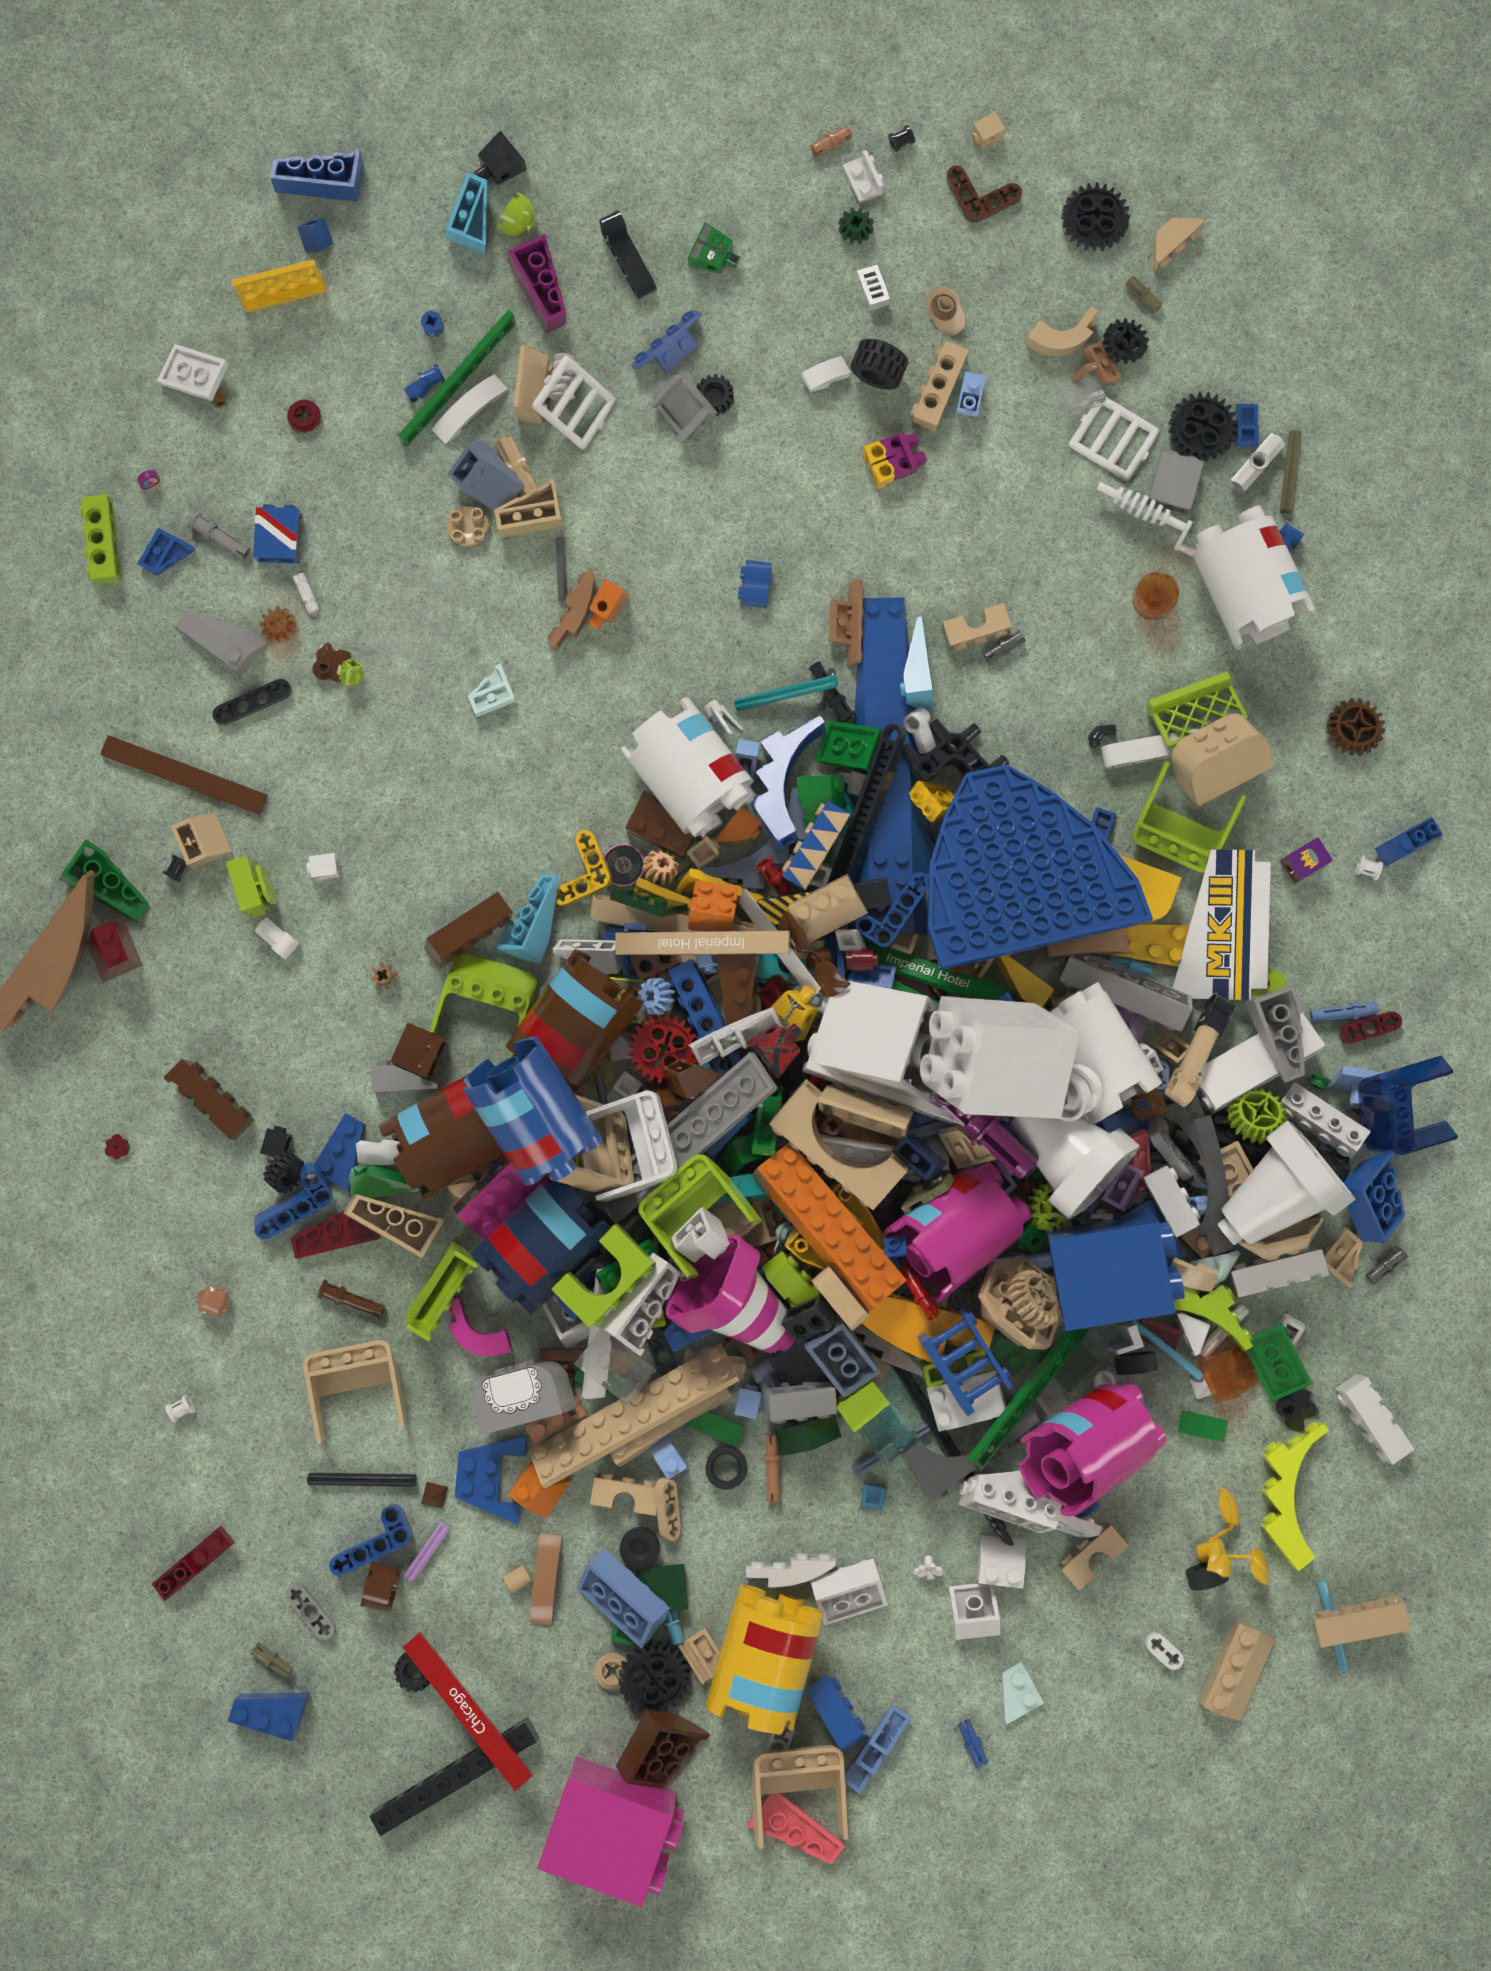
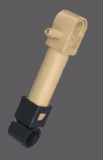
M1218 992L1212 994L1205 1003L1204 1010L1206 1011L1201 1013L1196 1023L1194 1038L1180 1067L1174 1070L1164 1092L1166 1096L1182 1107L1187 1106L1194 1098L1203 1078L1201 1072L1216 1039L1222 1036L1229 1017L1235 1009V1005Z

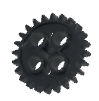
M1096 182L1094 188L1091 187L1090 183H1087L1086 190L1079 186L1078 193L1072 191L1071 197H1067L1066 204L1063 206L1062 211L1064 213L1061 216V219L1065 220L1062 223V227L1067 228L1065 235L1072 234L1070 242L1077 240V247L1085 244V251L1089 246H1092L1093 252H1095L1097 246L1100 247L1101 251H1104L1105 245L1112 248L1113 241L1118 244L1120 237H1124L1125 230L1128 229V221L1130 219V215L1127 214L1130 208L1127 206L1123 207L1127 200H1119L1121 192L1115 195L1113 194L1114 187L1108 191L1107 184L1099 188L1098 182ZM1085 204L1088 205L1090 208L1084 209L1081 205ZM1103 205H1107V206H1109L1111 209H1110V210H1106V209H1104L1102 206H1103ZM1080 225H1087L1089 229H1083ZM1106 225L1110 230H1105L1101 226Z
M1199 392L1196 398L1193 394H1190L1188 400L1183 398L1181 404H1176V411H1172L1170 415L1172 419L1168 422L1172 426L1169 428L1168 433H1174L1170 441L1177 440L1174 448H1183L1180 454H1184L1187 451L1189 452L1188 456L1196 455L1198 459L1203 456L1204 460L1208 461L1210 455L1213 459H1216L1218 453L1223 455L1225 449H1230V442H1234L1236 439L1234 434L1238 432V429L1234 427L1237 425L1238 420H1232L1236 412L1229 413L1232 405L1225 407V398L1219 402L1217 401L1218 394L1214 398H1210V392H1207L1205 397ZM1193 410H1199L1202 416H1196ZM1212 419H1219L1221 424H1215ZM1202 424L1205 425V429L1201 428ZM1184 429H1191L1194 434L1188 435ZM1204 437H1210L1213 443H1207Z
M661 1640L658 1641L657 1646H653L652 1641H649V1647L644 1646L639 1651L633 1647L634 1655L626 1654L628 1662L621 1661L623 1669L618 1670V1674L621 1677L618 1679V1684L621 1686V1694H625V1701L631 1700L632 1708L638 1704L639 1712L644 1707L647 1710L655 1708L658 1712H660L661 1707L667 1712L668 1704L676 1707L675 1699L682 1701L681 1692L687 1693L688 1690L685 1685L690 1684L688 1676L691 1673L690 1669H686L689 1665L688 1661H683L685 1659L683 1653L678 1654L677 1647L671 1650L670 1643L662 1647ZM656 1659L662 1660L658 1665L652 1664ZM643 1662H645V1663L649 1666V1669H650V1671L652 1672V1674H653L654 1677H650V1672H649V1670L642 1664ZM636 1673H643V1674H644V1675H643L642 1677H640V1678H635V1677H634V1675H635ZM669 1676L675 1677L673 1681H665ZM658 1677L660 1685L666 1690V1692H663L661 1690L655 1678ZM653 1689H654V1690L657 1691V1692H656L655 1694H653V1695H648V1694H647V1692H648L649 1690H653Z

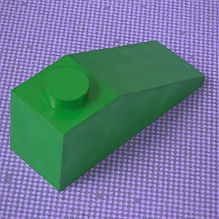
M357 1165L351 1168L349 1174L353 1196L357 1194L368 1198H378L418 1192L420 1188L412 1190L401 1173L374 1165Z

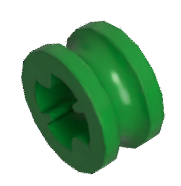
M1313 1073V1080L1309 1081V1085L1323 1091H1328L1327 1084H1330L1331 1080Z

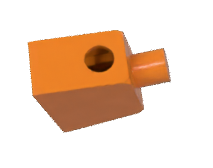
M605 579L589 607V610L594 615L588 624L599 631L605 620L612 623L629 597V594ZM607 605V609L602 611L603 606Z

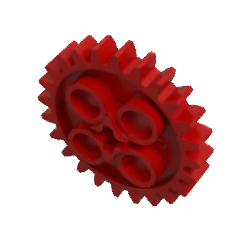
M669 1014L666 1015L665 1019H662L661 1015H657L655 1021L649 1016V1023L647 1024L642 1020V1029L636 1026L634 1030L637 1035H630V1038L635 1041L628 1043V1047L633 1049L628 1052V1056H634L630 1064L638 1065L635 1068V1072L643 1071L641 1078H644L646 1075L650 1076L649 1083L655 1078L658 1085H660L662 1080H665L668 1085L661 1069L665 1067L664 1060L672 1059L675 1062L681 1058L695 1064L697 1063L692 1058L694 1055L689 1047L697 1035L689 1034L692 1027L684 1028L685 1020L680 1024L677 1023L678 1016L673 1021L670 1020ZM653 1031H660L663 1034V1038L655 1040L651 1033ZM668 1032H671L672 1035L666 1048L667 1051L664 1052L659 1067H655L656 1060L661 1051L660 1048L663 1046ZM674 1039L681 1040L683 1047L675 1048L672 1045V1041ZM648 1050L652 1051L655 1054V1058L647 1060L643 1053Z

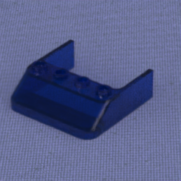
M1442 1055L1367 1077L1359 1083L1358 1098L1361 1126L1371 1131L1363 1142L1368 1150L1382 1153L1387 1150H1393L1394 1154L1406 1155L1458 1139V1135L1447 1121L1414 1130L1411 1089L1417 1084L1453 1074V1069Z

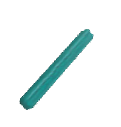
M835 675L737 698L734 700V705L737 711L835 688L838 687V680Z

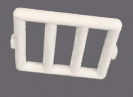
M564 356L553 374L548 375L544 380L545 386L533 402L532 407L580 449H585L597 430H601L605 425L604 420L616 403V397L572 358ZM569 367L576 376L552 412H550L543 406V403L566 368ZM585 381L591 389L566 426L558 417L581 382ZM597 394H599L606 400V403L583 438H580L573 431Z
M1099 395L1087 415L1084 414L1079 422L1081 424L1069 441V447L1121 479L1129 481L1140 463L1146 460L1149 455L1148 451L1158 437L1160 430L1108 397ZM1102 405L1114 412L1089 449L1079 443ZM1120 416L1129 420L1131 424L1107 460L1097 454ZM1138 427L1147 431L1149 435L1125 471L1115 465Z

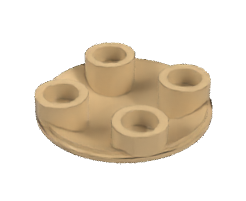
M466 506L451 511L447 522V532L454 543L463 547H471L481 543L487 536L489 522L487 516L480 508Z

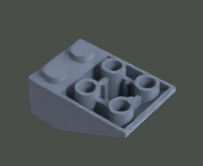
M484 440L469 443L448 472L450 478L461 490L493 511L517 498L525 487L522 481Z

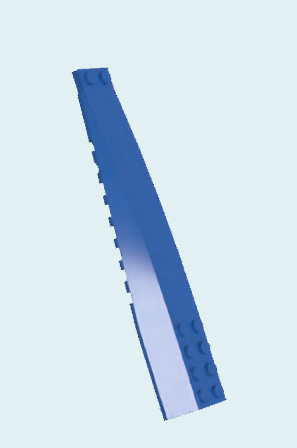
M904 597L862 598L864 614L862 617L863 637L861 639V649L863 655L861 662L857 664L856 715L854 716V725L884 730L887 725L896 724L905 729L903 723L905 717L916 708L906 704V697L901 696L900 683H904V671L910 650ZM905 729L906 740L904 744L908 742L913 750L921 756L917 751L912 734ZM897 730L891 733L892 741H895L898 737ZM902 756L899 757L900 763L895 767L896 773L892 775L894 780L889 783L891 788L886 791L888 796L883 800L885 804L880 808L882 812L877 816L879 820L874 824L876 828L871 832L873 836L868 840L870 845L865 848L867 853L862 857L864 861L859 865L861 869L856 873L858 877L853 881L855 883L887 877L891 905L887 906L888 909L883 911H875L874 908L866 909L868 913L865 914L882 923L910 878L918 872L925 873L926 875L929 874V865L932 858V848L923 832L925 828L929 827V820L923 814L922 809L918 808L910 798L909 792L917 782L913 780L912 772L909 768L910 765ZM850 793L849 796L854 806H856L859 795ZM923 880L915 881L916 885L912 892L916 893L918 888L923 886ZM926 892L898 934L914 935L916 933L919 934L918 936H927ZM903 897L901 899L904 906L910 907L913 905V900L910 897ZM891 915L889 917L893 925L901 923V918L898 915ZM857 919L848 923V930H855ZM862 921L859 923L862 931L865 932L871 929L869 922Z

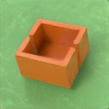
M696 880L688 929L704 932L732 931L739 887Z

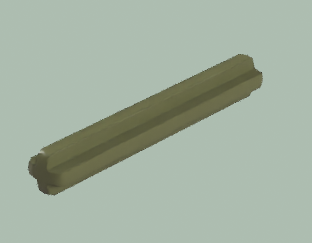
M1291 430L1288 436L1280 512L1290 513L1293 508L1301 432L1297 430Z

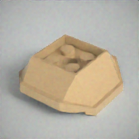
M1024 1255L994 1261L989 1265L978 1295L981 1300V1317L1017 1346H1025L1028 1349H1046L1050 1347L1060 1316L1053 1325L1041 1330L1039 1328L1034 1329L1032 1326H1028L1026 1321H1022L1019 1314H1016L1015 1308L1012 1307V1301L1009 1300L1010 1294L1007 1290L1009 1289L1008 1283L1011 1282V1279L1019 1272L1026 1271L1027 1269L1030 1271L1035 1270L1037 1274L1041 1273L1043 1278H1047L1048 1283L1053 1285L1052 1288L1055 1292L1057 1291L1056 1281Z

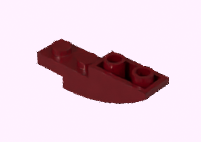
M221 1525L155 1580L152 1586L164 1601L168 1600L220 1557L235 1542Z

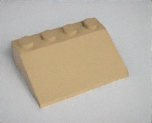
M836 1083L833 1086L827 1085L818 1100L820 1114L826 1116L835 1115L841 1121L900 1140L907 1135L913 1117V1112L909 1111L910 1108L902 1104L893 1106L888 1104V1100L880 1097L871 1099L862 1091L855 1090L853 1093L847 1091L845 1086Z

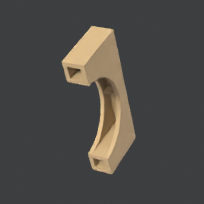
M805 1079L769 1123L772 1126V1130L779 1136L783 1135L787 1138L789 1144L794 1149H800L805 1153L811 1163L822 1167L824 1173L829 1178H835L840 1182L841 1187L846 1192H852L858 1197V1201L864 1207H870L874 1210L907 1173L909 1166L895 1155L893 1151L880 1160L866 1163L845 1159L832 1151L821 1138L816 1126L815 1111L822 1092Z

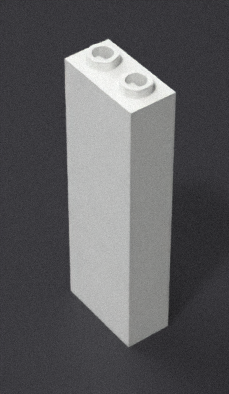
M1300 1013V1021L1303 1028L1301 1041L1302 1048L1304 1049V1061L1320 1053L1325 1044L1304 1014ZM1259 1034L1206 1063L1201 1072L1203 1078L1197 1093L1201 1098L1202 1106L1213 1115L1230 1105L1237 1097L1240 1098L1244 1093L1246 1094L1254 1088L1258 1089L1280 1076Z

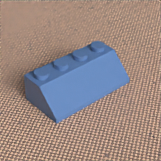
M606 1549L587 1563L577 1590L641 1649L664 1622L670 1610L662 1599L658 1598L647 1585L636 1578L629 1569L625 1568Z

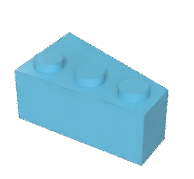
M467 172L446 227L445 239L485 254L486 179Z

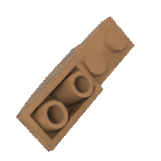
M590 568L586 573L583 572L580 575L577 587L574 590L571 589L566 595L565 604L570 611H566L560 619L561 624L548 635L549 647L555 651L559 649L568 635L576 639L587 620L595 588V576Z

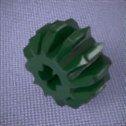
M851 207L850 213L843 212V218L839 219L840 227L838 230L839 234H843V240L850 238L851 245L854 243V240H857L859 245L862 243V239L868 241L869 234L873 233L872 225L874 222L873 218H869L870 213L868 211L862 213L861 207L858 211Z

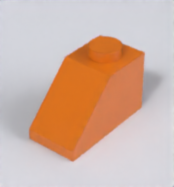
M741 807L715 840L719 846L748 843L751 839L756 840L763 831L761 829L762 824L755 816Z

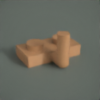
M1102 342L1088 345L1083 350L1089 363L1085 364L1072 377L1075 383H1079L1092 371L1095 372L1102 387L1117 383L1122 378L1112 358H1109L1110 354L1104 351L1105 345Z

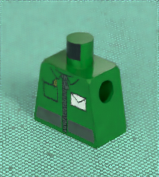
M704 222L688 255V265L721 274L725 264L736 269L741 256L732 253V239Z

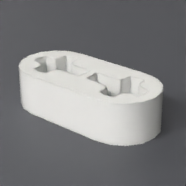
M1153 1632L1146 1637V1647L1166 1667L1176 1670L1182 1666L1184 1661L1183 1655L1163 1635ZM1153 1638L1155 1640L1161 1639L1159 1643L1164 1647L1162 1651L1156 1646L1151 1648L1153 1645L1151 1640ZM1168 1651L1171 1655L1178 1654L1176 1656L1177 1663L1171 1662L1169 1664L1170 1659L1165 1653Z

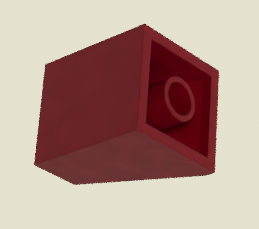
M111 920L92 928L87 940V946L102 982L143 966L127 926Z

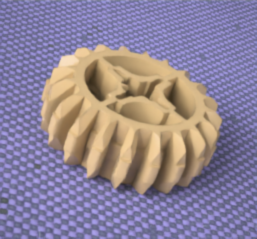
M1027 1269L1026 1271L1019 1272L1011 1279V1282L1008 1283L1009 1289L1007 1290L1010 1294L1009 1300L1012 1301V1307L1015 1308L1016 1314L1020 1315L1022 1321H1026V1324L1034 1329L1039 1328L1041 1330L1053 1325L1058 1320V1317L1061 1315V1306L1058 1304L1060 1299L1057 1298V1292L1053 1290V1285L1048 1283L1047 1278L1044 1279L1042 1274H1037L1035 1270L1030 1271Z

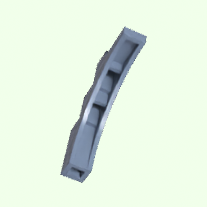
M792 787L787 812L797 831L798 840L793 842V845L796 846L799 841L803 843L807 835L804 832L808 825H804L803 818L806 817L804 806L799 805L797 788ZM770 838L763 847L749 857L720 867L701 868V871L709 876L721 878L732 885H739V881L743 882L744 889L746 888L749 892L760 894V891H765V877L755 869L756 865L764 858L772 857L775 867L778 870H782L788 860L789 845L779 850L772 838Z

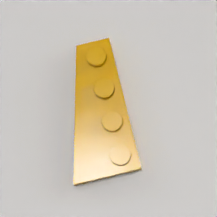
M690 868L678 883L675 892L681 895L683 891L693 894L696 880L731 886L738 885L729 884L721 878L712 877L704 874L701 870ZM738 886L739 889H738L736 909L741 910V911H744V909H743V908L741 907V905L738 903V899H739V897L741 896L742 892L744 891V888L741 887V886ZM749 892L756 903L758 899L764 898L761 894Z

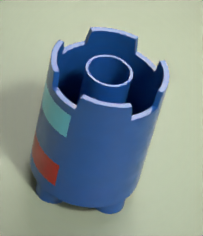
M529 1037L513 1043L517 1056L511 1057L497 1066L489 1059L480 1063L464 1079L467 1087L463 1089L525 1186L538 1182L547 1173L553 1181L565 1178L576 1168V1164L572 1160L575 1155L587 1153L603 1141L600 1133L547 1050L537 1037Z

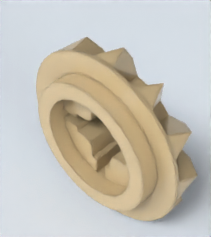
M609 1652L601 1656L595 1665V1678L606 1689L614 1690L621 1687L618 1684L619 1678L614 1674L605 1677L609 1671L608 1665L614 1667L619 1664L616 1671L617 1674L618 1670L623 1669L621 1661L627 1662V1659L619 1653Z

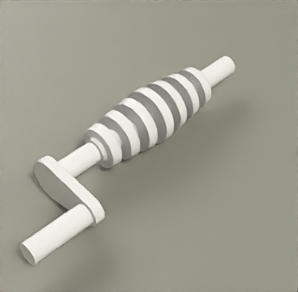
M1102 482L1099 483L1096 490L1113 497L1114 504H1117L1118 500L1121 501L1120 508L1124 509L1126 504L1130 507L1127 512L1130 514L1133 508L1137 509L1134 517L1138 518L1140 513L1144 512L1145 515L1142 519L1144 521L1150 515L1153 517L1150 523L1155 524L1158 519L1160 520L1159 526L1163 527L1164 524H1168L1183 531L1174 550H1179L1193 557L1192 555L1197 549L1182 543L1192 521L1188 520L1186 524L1172 517L1169 514L1170 510L1166 509L1165 513L1162 512L1163 506L1159 504L1157 509L1153 508L1156 503L1153 499L1150 505H1147L1146 502L1149 496L1145 495L1141 502L1138 500L1141 493L1137 492L1133 498L1130 496L1132 490H1128L1127 494L1123 493V487L1116 490Z

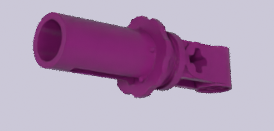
M934 1092L935 1102L946 1110L956 1122L960 1123L964 1127L963 1130L965 1132L968 1131L972 1134L974 1138L971 1145L974 1146L979 1141L1019 1179L1023 1178L1039 1159L997 1122L1001 1116L964 1114Z

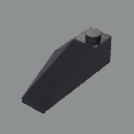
M640 1213L622 1228L638 1245L654 1236ZM603 1246L574 1276L579 1280L596 1272L597 1269L607 1267L617 1259Z

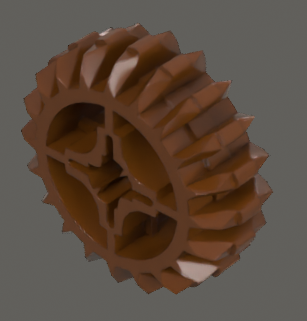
M1350 698L1348 703L1342 701L1340 706L1336 705L1333 708L1334 712L1328 715L1331 720H1328L1326 725L1332 728H1329L1326 733L1333 734L1329 741L1333 742L1336 740L1337 743L1334 745V748L1337 749L1339 746H1342L1341 753L1344 754L1349 749L1350 756H1353L1355 752L1358 756L1363 755L1364 752L1368 754L1372 751L1371 748L1375 749L1378 747L1377 742L1383 740L1380 734L1385 733L1386 729L1380 726L1384 725L1385 721L1379 720L1383 713L1379 712L1376 714L1377 706L1370 708V701L1363 704L1362 698H1359L1356 702L1353 698ZM1354 711L1351 720L1341 721L1344 713ZM1363 715H1365L1368 718L1370 723H1367L1364 720ZM1354 723L1357 724V727L1359 726L1358 731L1352 727ZM1342 731L1348 734L1349 740L1343 735ZM1371 733L1368 741L1357 743L1361 734Z

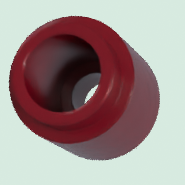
M852 950V953H846L847 970H852V972H873V967H878L877 954H873V950Z

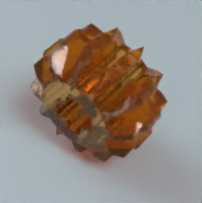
M276 606L275 612L268 608L269 615L262 614V618L265 621L260 622V626L264 628L262 634L268 636L267 639L269 641L275 639L277 643H281L282 637L289 641L287 635H295L291 628L297 627V623L293 621L295 616L289 614L287 608L281 611V608ZM278 621H279L280 624H281V626H280L279 628H277V626H276V624H275V623L278 622Z

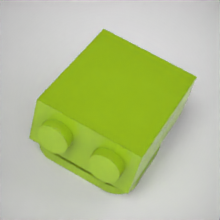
M247 855L227 861L226 865L241 912L254 918L265 916L266 911L271 910L269 903L272 905L277 904V898L267 869L262 865H257L256 861Z

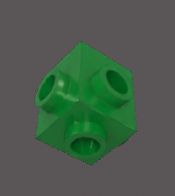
M1028 1220L1023 1224V1235L1014 1244L1023 1253L1027 1250L1034 1255L1044 1247L1048 1239L1043 1235L1045 1230L1038 1229L1037 1225L1032 1224Z

